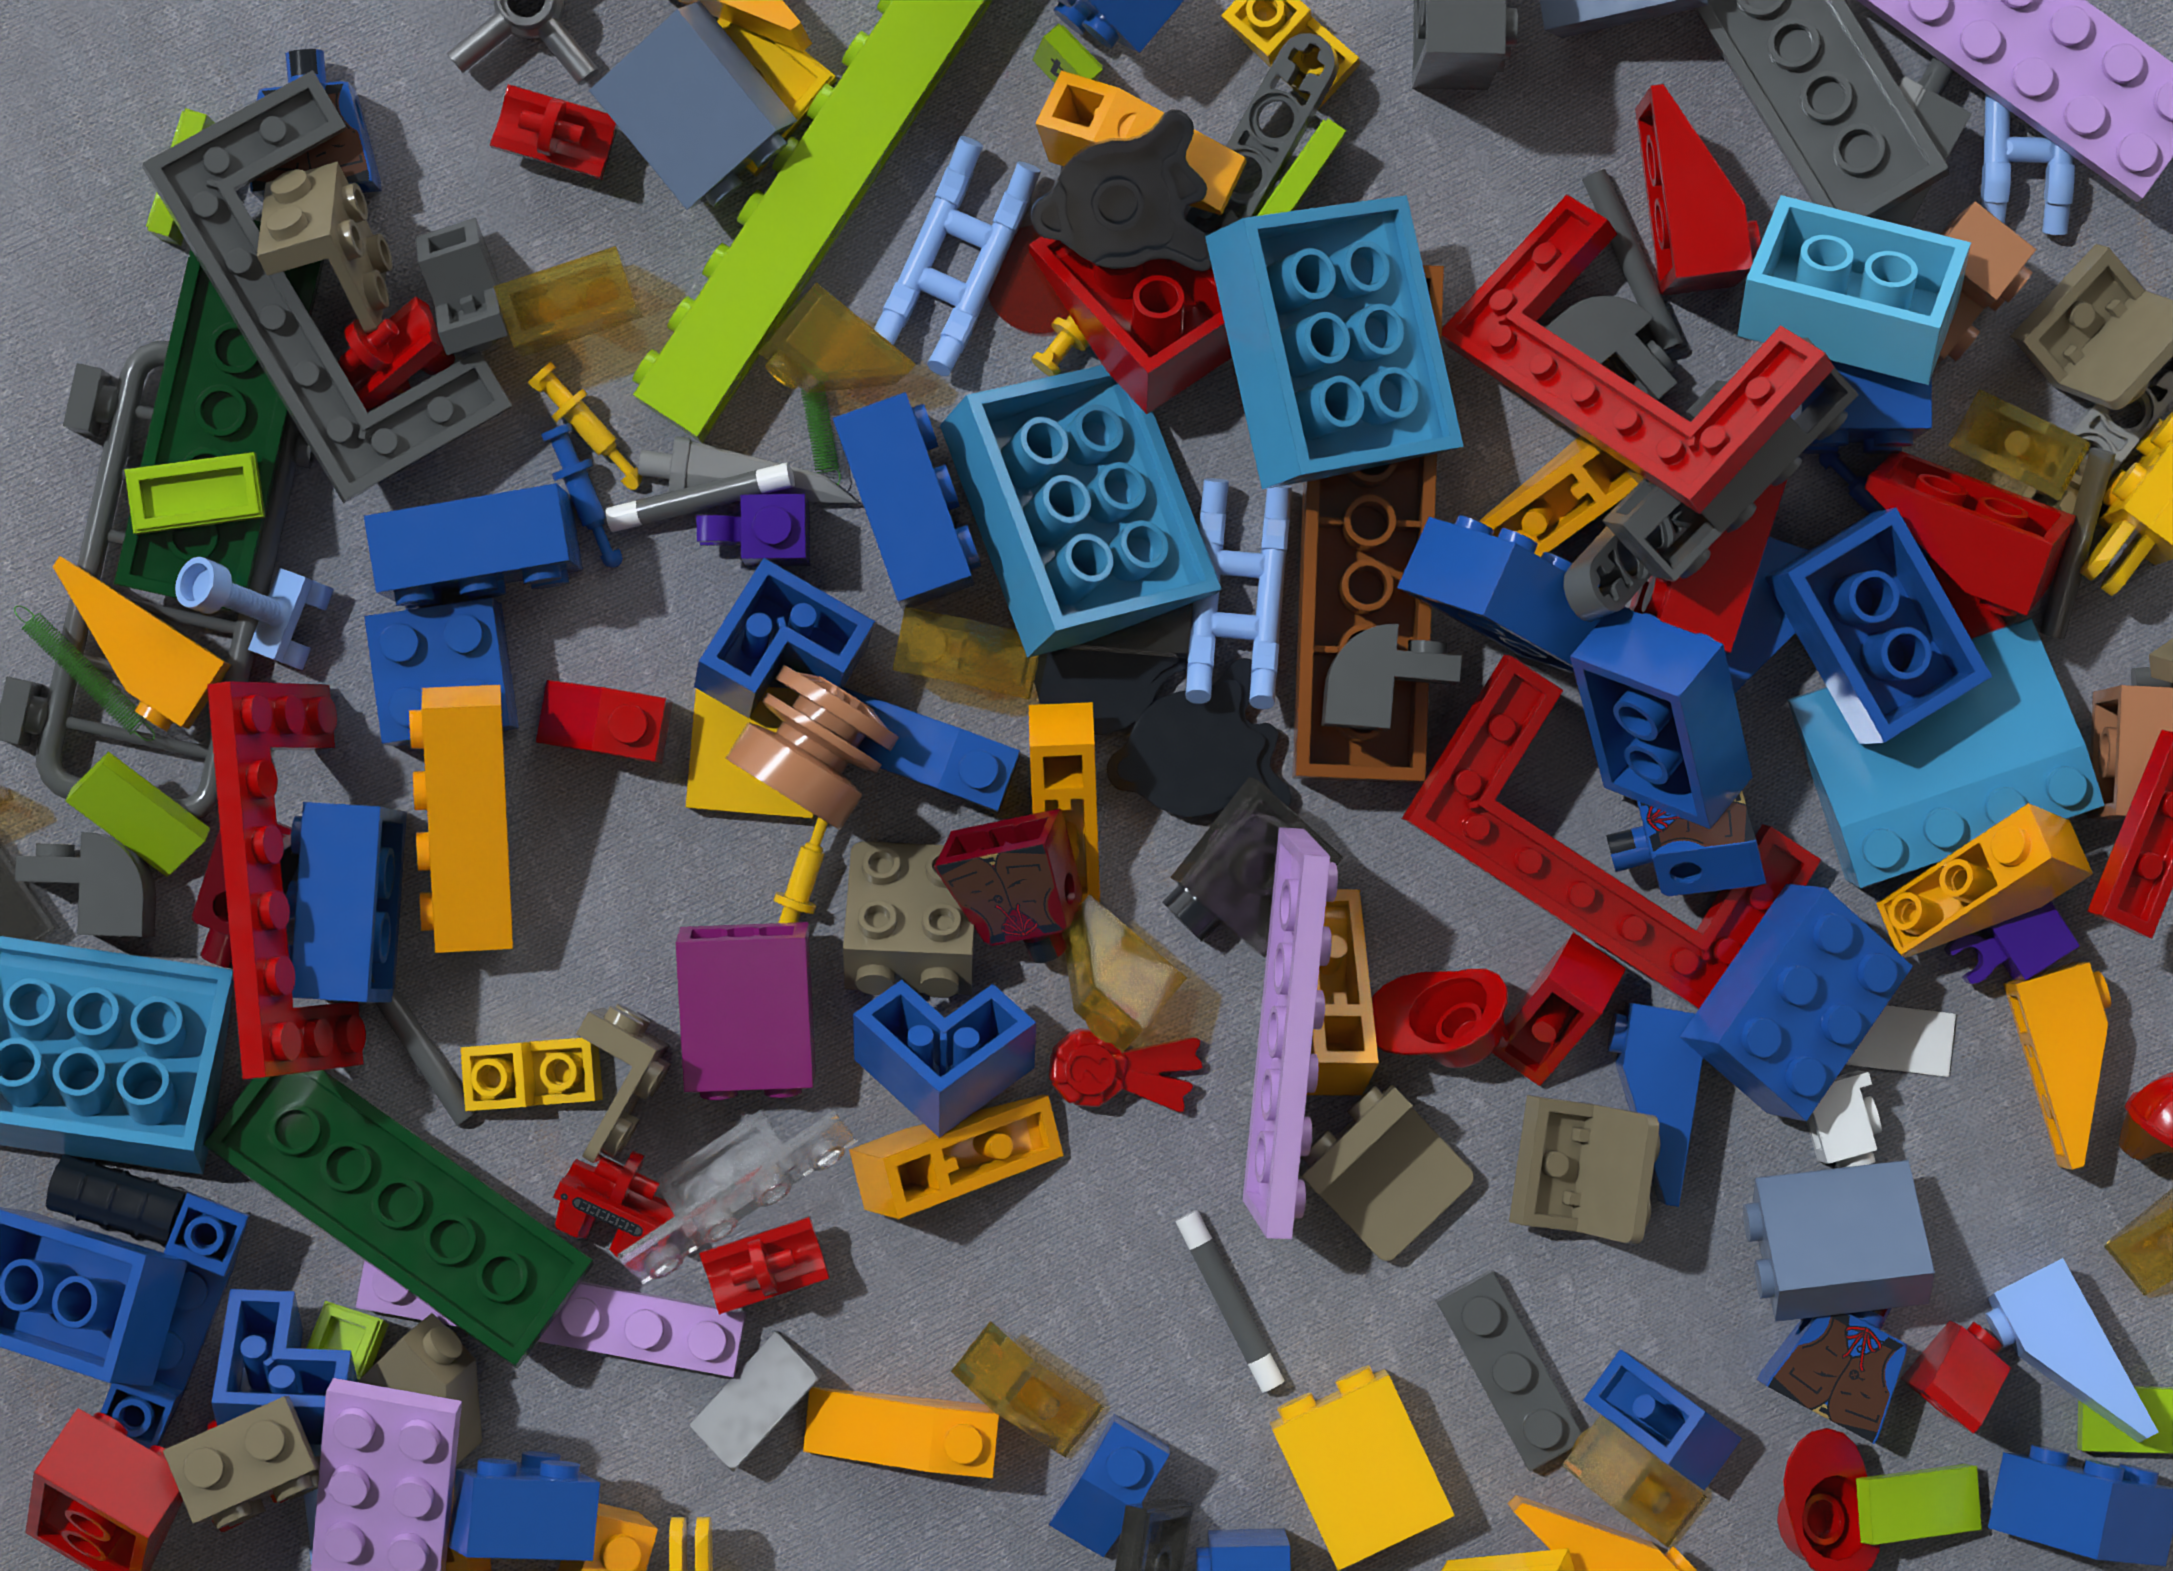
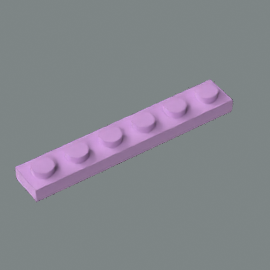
M364 1260L356 1308L424 1320L433 1313L443 1324L456 1326ZM581 1282L538 1341L734 1377L747 1312L732 1310L719 1315L716 1306Z

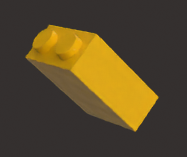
M1370 1365L1356 1369L1337 1379L1335 1383L1339 1390L1315 1401L1312 1393H1307L1284 1403L1277 1408L1281 1418L1270 1422L1277 1442L1338 1571L1455 1516L1389 1374L1385 1369L1373 1373Z

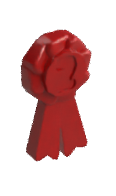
M1079 1028L1067 1034L1052 1048L1049 1079L1065 1101L1078 1106L1100 1107L1123 1089L1177 1112H1183L1185 1107L1183 1096L1192 1090L1193 1085L1187 1080L1161 1075L1160 1072L1189 1071L1203 1068L1202 1062L1195 1055L1200 1046V1039L1189 1037L1123 1051L1107 1032Z

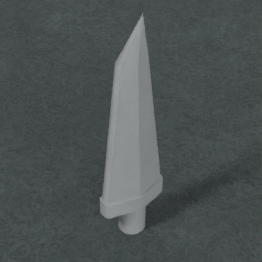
M675 436L672 454L641 450L638 475L669 479L668 492L780 463L691 441V438ZM791 467L795 479L794 487L768 493L805 494L809 502L858 503L825 475Z

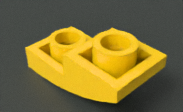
M1235 0L1221 15L1222 20L1269 67L1272 66L1284 44L1298 34L1312 33L1321 36L1333 46L1338 56L1339 69L1319 109L1360 65L1359 57L1312 17L1311 9L1301 0ZM1315 46L1309 54L1298 51L1292 61L1297 64L1300 70L1292 86H1289L1306 101L1311 94L1303 93L1298 88L1308 73L1319 76L1324 69V65L1317 59L1321 49Z
M581 1037L460 1047L465 1111L603 1100L599 1047Z

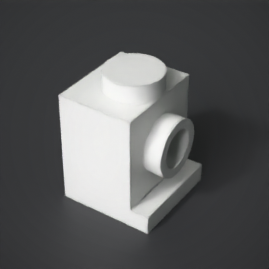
M1857 1070L1837 1076L1806 1121L1817 1161L1826 1164L1836 1162L1837 1168L1869 1165L1876 1162L1873 1151L1877 1150L1873 1135L1882 1133L1881 1121L1873 1098L1871 1096L1863 1098L1860 1090L1861 1087L1872 1085L1869 1072Z

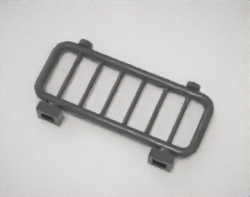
M154 341L139 347L127 358L120 373L117 387L110 386L112 375L102 368L76 364L63 426L73 432L98 437L101 423L108 424L77 566L99 580L101 579L108 543L123 545L125 532L112 530L122 480H126L124 469H131L126 468V462L136 418L151 421L154 408L139 405L145 379L153 368L164 366L169 341ZM290 414L249 588L268 596L296 467L300 466L310 469L315 456ZM70 597L62 636H65L70 641L69 643H72L81 654L86 656V659L91 661L95 668H98L100 671L116 674L107 659L84 654L89 628ZM130 599L158 618L233 634L227 659L231 667L223 677V682H249L255 652L248 650L259 620L238 613L235 622ZM58 661L55 662L47 698L40 697L43 684L6 676L0 703V741L29 746L32 734L38 735L36 767L42 782L55 795L66 799L70 789L81 779V777L69 774L61 762L66 731L71 729L205 758L201 781L197 791L186 798H170L198 819L206 817L218 805L212 732L208 746L155 735L152 741H146L142 738L151 740L154 734L135 731L136 733L129 735L128 729L125 730L122 727L71 717L70 713L77 682L71 678L72 674L69 676V673L64 671L65 668L62 669V666L57 664Z

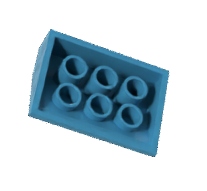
M1407 195L1246 217L1205 236L1262 489L1319 480L1464 447Z
M1103 365L968 394L940 424L1027 658L1084 644L1215 595L1222 589L1153 411L1146 415L1110 376Z
M2028 618L1972 638L1971 640L1992 677L1885 743L1859 744L1827 687L1787 700L1846 881L1862 888L1942 861L2028 803L2065 819L2105 806L2086 744L2032 619Z
M0 936V1145L203 1174L208 1155V1149L203 1144L213 1132L217 1113L234 985L233 970Z

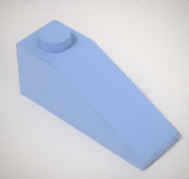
M2063 1258L1993 1293L1987 1299L1993 1310L1985 1313V1316L1993 1334L2003 1345V1348L2012 1344L2018 1357L2139 1443L2158 1433L2157 1428Z

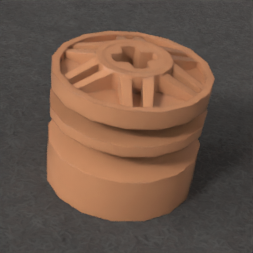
M784 665L775 679L799 694L797 700L790 707L767 692L761 700L772 713L783 721L776 732H773L759 725L747 723L725 758L822 820L841 830L863 795L854 784L842 775V772L847 764L850 763L864 770L877 773L881 764L858 749L859 745L866 736L891 751L899 737L887 729L872 708L821 676L799 673Z

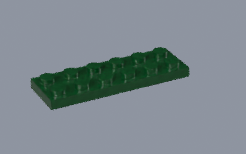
M253 220L260 232L261 222ZM190 248L141 467L254 452L257 454L266 518L289 412ZM324 260L283 271L310 317L313 312ZM130 513L114 584L177 598L175 587L180 570L189 560L203 557L225 566L231 574L232 583L249 589L265 518L136 535L133 534ZM221 607V609H226V610L233 611V610H231V609H227V608H225V607Z
M324 1070L253 1078L203 1144L212 1153L517 1369L594 1265L591 1258Z

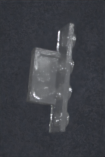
M759 1110L654 1180L660 1183L658 1189L675 1217L619 1253L618 1256L623 1265L643 1284L651 1279L663 1278L677 1270L683 1263L684 1257L703 1244L717 1242L727 1237L735 1230L739 1220L757 1208L771 1206L788 1195L793 1184L811 1172L825 1170L836 1164L844 1156L846 1149L858 1142V1140L834 1110L786 1143H783L768 1117Z

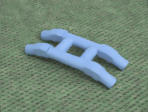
M1985 93L1984 165L1982 166L1981 206L2005 224L2007 202H2009L2011 185V163L2009 162L2048 163L2045 173V208L2042 232L2051 235L2068 234L2070 204L2073 203L2075 183L2073 156L2048 138L2010 137V111Z
M966 136L959 137L928 215L901 275L895 283L883 307L882 314L869 337L870 342L875 347L885 351L891 350L902 328L906 326L921 291L954 305L955 308H953L940 339L927 362L929 369L941 376L950 375L957 359L972 335L978 321V316L1014 236L1017 234L1025 217L1032 193L1041 173V170L1032 164L1022 161L1017 162L992 225L960 212L957 209L960 208L973 177L974 168L983 148L980 142ZM947 233L981 248L966 283L931 268Z
M1205 478L1203 481L1199 532L1218 581L1220 583L1221 575L1259 578L1256 615L1218 612L1219 592L1193 602L1185 696L1188 701L1195 704H1203L1210 701L1215 637L1254 640L1249 702L1256 709H1269L1275 704L1292 486L1285 485L1267 489L1261 553L1223 550L1229 481Z

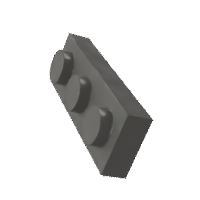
M1492 1270L1483 1273L1435 1300L1529 1471L1586 1441Z

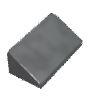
M776 1330L689 1426L717 1457L734 1472L813 1387L823 1373Z

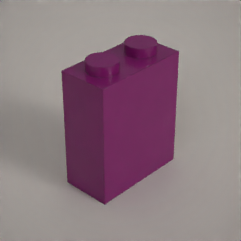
M809 922L680 927L675 943L684 1092H700V1097L707 1100H724L737 1096L738 1090L764 1089V1095L768 1097L785 1098L801 1094L802 1088H813L816 1063Z

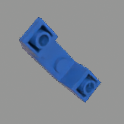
M188 1192L164 1250L166 1255L187 1260V1267L153 1386L112 1383L100 1412L121 1423L128 1431L127 1437L148 1449L152 1445H160L187 1389L233 1273L250 1216L191 1192Z

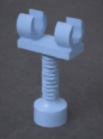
M196 557L189 560L180 570L175 590L177 599L183 606L198 612L212 614L221 607H225L259 620L248 650L303 670L311 648L291 641L305 603L326 611L334 588L279 568L270 594L266 596L232 583L231 574L225 566L203 557Z

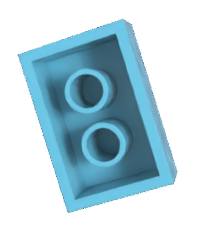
M1780 195L1746 278L1737 336L1764 343L1781 325L1799 337L1808 338L1818 349L1825 352L1832 361L1929 385L1960 300L1971 242Z

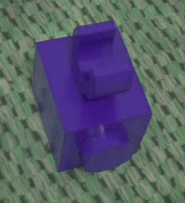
M805 494L740 495L741 517L725 515L696 516L697 542H700V546L741 545V559L747 567H758L763 558L778 566H810V506Z
M2050 901L2041 908L1982 929L1981 931L1985 938L1977 935H1966L1948 942L1944 950L1949 956L1961 952L1966 947L1975 950L1978 955V964L1972 971L1962 976L1965 983L1974 984L1985 980L2000 963L2003 964L2012 980L2026 981L2080 945Z

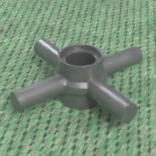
M494 0L496 14L447 52V55L459 70L464 73L511 34L526 39L540 37L579 86L588 82L599 71L560 22L564 9V0H545L541 11L532 17H520L514 14L513 5L515 0Z

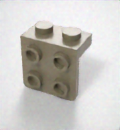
M338 162L307 171L299 169L290 170L281 174L275 180L266 182L257 248V257L266 275H273L329 259L365 333L369 334L375 331L382 322L383 309L389 306V295L385 279L386 272L392 270V257L383 235H373L367 222L368 210L366 201L358 184L348 183Z
M2095 244L2010 337L2053 387L2110 409L2119 410L2140 398L2146 391L2149 381L2173 357V300L2145 291L2109 247Z
M866 841L853 845L850 854L843 942L845 989L860 990L867 994L880 995L900 980H903L915 992L925 993L931 997L945 998L955 994L972 995L974 924L970 923L934 867L944 845Z
M617 1004L616 1007L610 1006L608 1010L603 1007L589 1011L576 1033L579 1037L632 1066L582 1157L592 1163L599 1161L602 1157H606L607 1154L614 1157L617 1152L621 1153L640 1121V1119L631 1115V1112L639 1098L646 1101L649 1096L653 1097L671 1067V1063L662 1059L669 1044L646 1032L651 1023L648 1019L621 1004Z
M1374 1085L1348 1109L1347 1113L1353 1120L1335 1137L1329 1130L1325 1131L1311 1144L1309 1155L1300 1156L1307 1164L1299 1170V1175L1378 1258L1389 1261L1399 1255L1471 1186L1474 1175L1466 1163L1412 1108L1413 1105L1396 1087L1389 1085L1381 1092Z
M1527 1095L1509 1222L1525 1226L1576 1231L1622 1243L1639 1244L1644 1237L1645 1227L1651 1216V1201L1649 1197L1654 1163L1660 1152L1658 1118L1650 1114L1592 1103Z
M283 1396L163 1450L193 1524L213 1520L216 1529L227 1525L231 1527L264 1513L266 1510L262 1500L272 1495L275 1496L277 1502L288 1498L289 1500L295 1499L318 1489L321 1456H314L289 1396Z

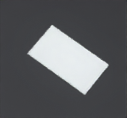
M1886 1005L1846 1065L1949 1077L1956 1014Z

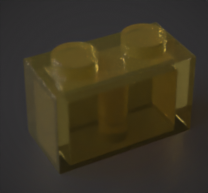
M616 246L493 286L512 345L522 357L643 318L624 257Z

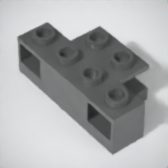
M1800 337L1805 341L1809 342L1810 344L1814 345L1808 338ZM1834 368L1819 384L1824 391L1795 420L1790 416L1700 514L1685 505L1671 519L1678 527L1688 529L1661 556L1645 538L1681 502L1631 468L1627 472L1638 485L1602 521L1653 577L1676 581L1679 577L1681 579L1688 578L1706 563L1711 555L1707 548L1724 531L1729 533L1738 529L1753 515L1757 508L1754 501L1770 484L1777 486L1797 471L1802 463L1799 455L1816 438L1822 440L1830 436L1844 423L1848 416L1844 409L1859 394ZM1717 380L1686 411L1687 415L1693 420L1728 381Z

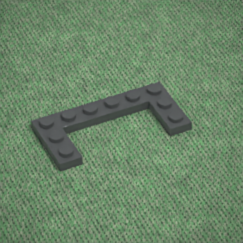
M312 70L143 162L142 168L344 504L509 410L512 404L481 352H477L368 413L285 273L279 272L269 276L266 275L257 257L259 230L236 191L345 131V123Z

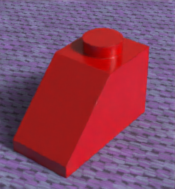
M546 680L536 743L662 764L673 702L664 697Z
M1573 932L1542 969L1506 1021L1505 1025L1509 1032L1508 1045L1495 1049L1492 1054L1538 1086H1541L1600 1017L1626 968Z
M1949 1320L1900 1379L1949 1421L1974 1434L1983 1424L2011 1367L1997 1356L2003 1345L1980 1325L1973 1322L1966 1330L1963 1326Z

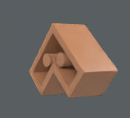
M1976 201L1950 221L1940 234L1971 242L1960 300L1936 364L1944 360L1947 355L1957 361L1980 333L1972 323L1983 309L1988 306L1993 311H1996L2005 301L2007 303L2011 301L2033 273L2024 265L2037 249Z

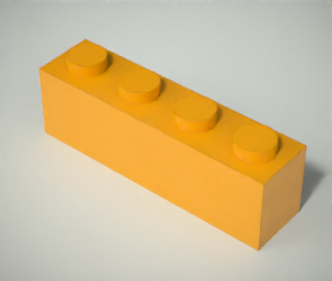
M501 685L422 688V710H409L411 749H424L425 771L413 772L414 809L427 810L428 832H416L418 871H431L432 892L420 893L421 931H434L435 953L513 949Z

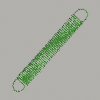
M796 305L788 313V322L791 326L789 328L792 329L790 332H793L790 335H794L791 338H795L791 340L794 341L792 343L794 345L793 348H795L793 350L796 351L794 354H797L794 357H798L795 360H799L795 363H800L796 365L798 367L797 370H799L797 372L800 373L798 376H801L798 379H802L799 382H803L799 385H804L800 387L802 389L801 392H803L801 395H804L802 398H805L802 401H806L803 404H807L803 407H809L804 409L806 411L805 414H807L805 417H808L806 420H809L806 423H810L807 426H812L807 429H813L808 431L810 433L808 435L811 436L809 439H812L810 442H814L810 443V445H815L811 446V448H816L811 451H817L812 453L814 455L812 457L815 458L813 461H817L814 464H818L814 465V467H819L814 470L835 467L834 469L817 473L837 470L839 474L837 485H839L841 475L838 470L839 466H837L839 463H837L836 447L833 444L835 443L833 441V429L831 428L832 425H830L831 422H829L831 421L829 419V407L827 406L828 403H826L827 400H825L827 399L825 397V385L823 384L824 381H822L823 378H821L823 375L821 363L819 362L820 359H818L817 341L815 340L816 337H814L816 334H814L813 317L808 307ZM795 307H805L810 312L812 323L792 326L789 321L790 312Z
M15 606V608H14L15 614H16V611H15L16 607H22V608L26 609L27 611H29L27 608H25V607H23V606ZM29 611L33 617L28 622H25L26 624L22 627V630L27 632L26 634H29L31 639L34 638L33 641H36V644L39 643L38 646L41 645L40 648L46 650L45 653L48 652L47 655L53 656L52 660L54 662L58 661L57 664L62 666V669L65 668L64 671L69 673V676L72 674L71 678L76 680L78 685L81 684L80 687L84 686L83 689H85V692L88 691L87 694L91 692L90 696L95 698L94 701L97 700L99 705L103 704L101 707H104V710L107 709L106 712L109 711L108 714H111V717L115 715L113 719L116 718L115 721H118V723L122 721L120 726L122 728L126 727L125 730L128 729L129 735L136 733L135 731L144 723L152 730L154 737L151 740L142 739L146 741L154 740L155 733L144 722L145 718L136 729L131 731L143 719L141 717L135 722L140 717L138 715L135 718L138 713L132 716L135 711L129 715L137 706L130 702L128 697L123 695L121 690L116 688L114 684H111L112 682H109V679L104 677L105 675H102V672L95 668V665L88 661L86 656L81 654L72 643H69L70 641L65 636H62V633L60 634V631L55 629L53 624L46 620V617L41 615V613L34 616Z

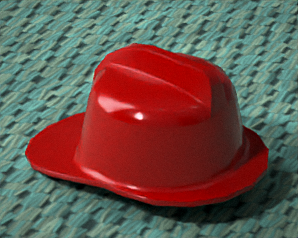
M1488 969L1419 972L1400 976L1383 985L1372 996L1377 1047L1384 1052L1401 1055L1427 1054L1436 1062L1449 1068H1466L1478 1064L1495 1049L1503 1048L1509 1043V1032L1504 1023L1503 1014L1508 1004V988L1499 974Z
M1829 1428L1811 1431L1796 1444L1787 1460L1783 1479L1784 1495L1779 1503L1777 1514L1779 1533L1787 1548L1800 1559L1806 1560L1809 1567L1814 1571H1868L1876 1560L1881 1544L1861 1543L1856 1478L1867 1477L1865 1465L1856 1444L1843 1432Z

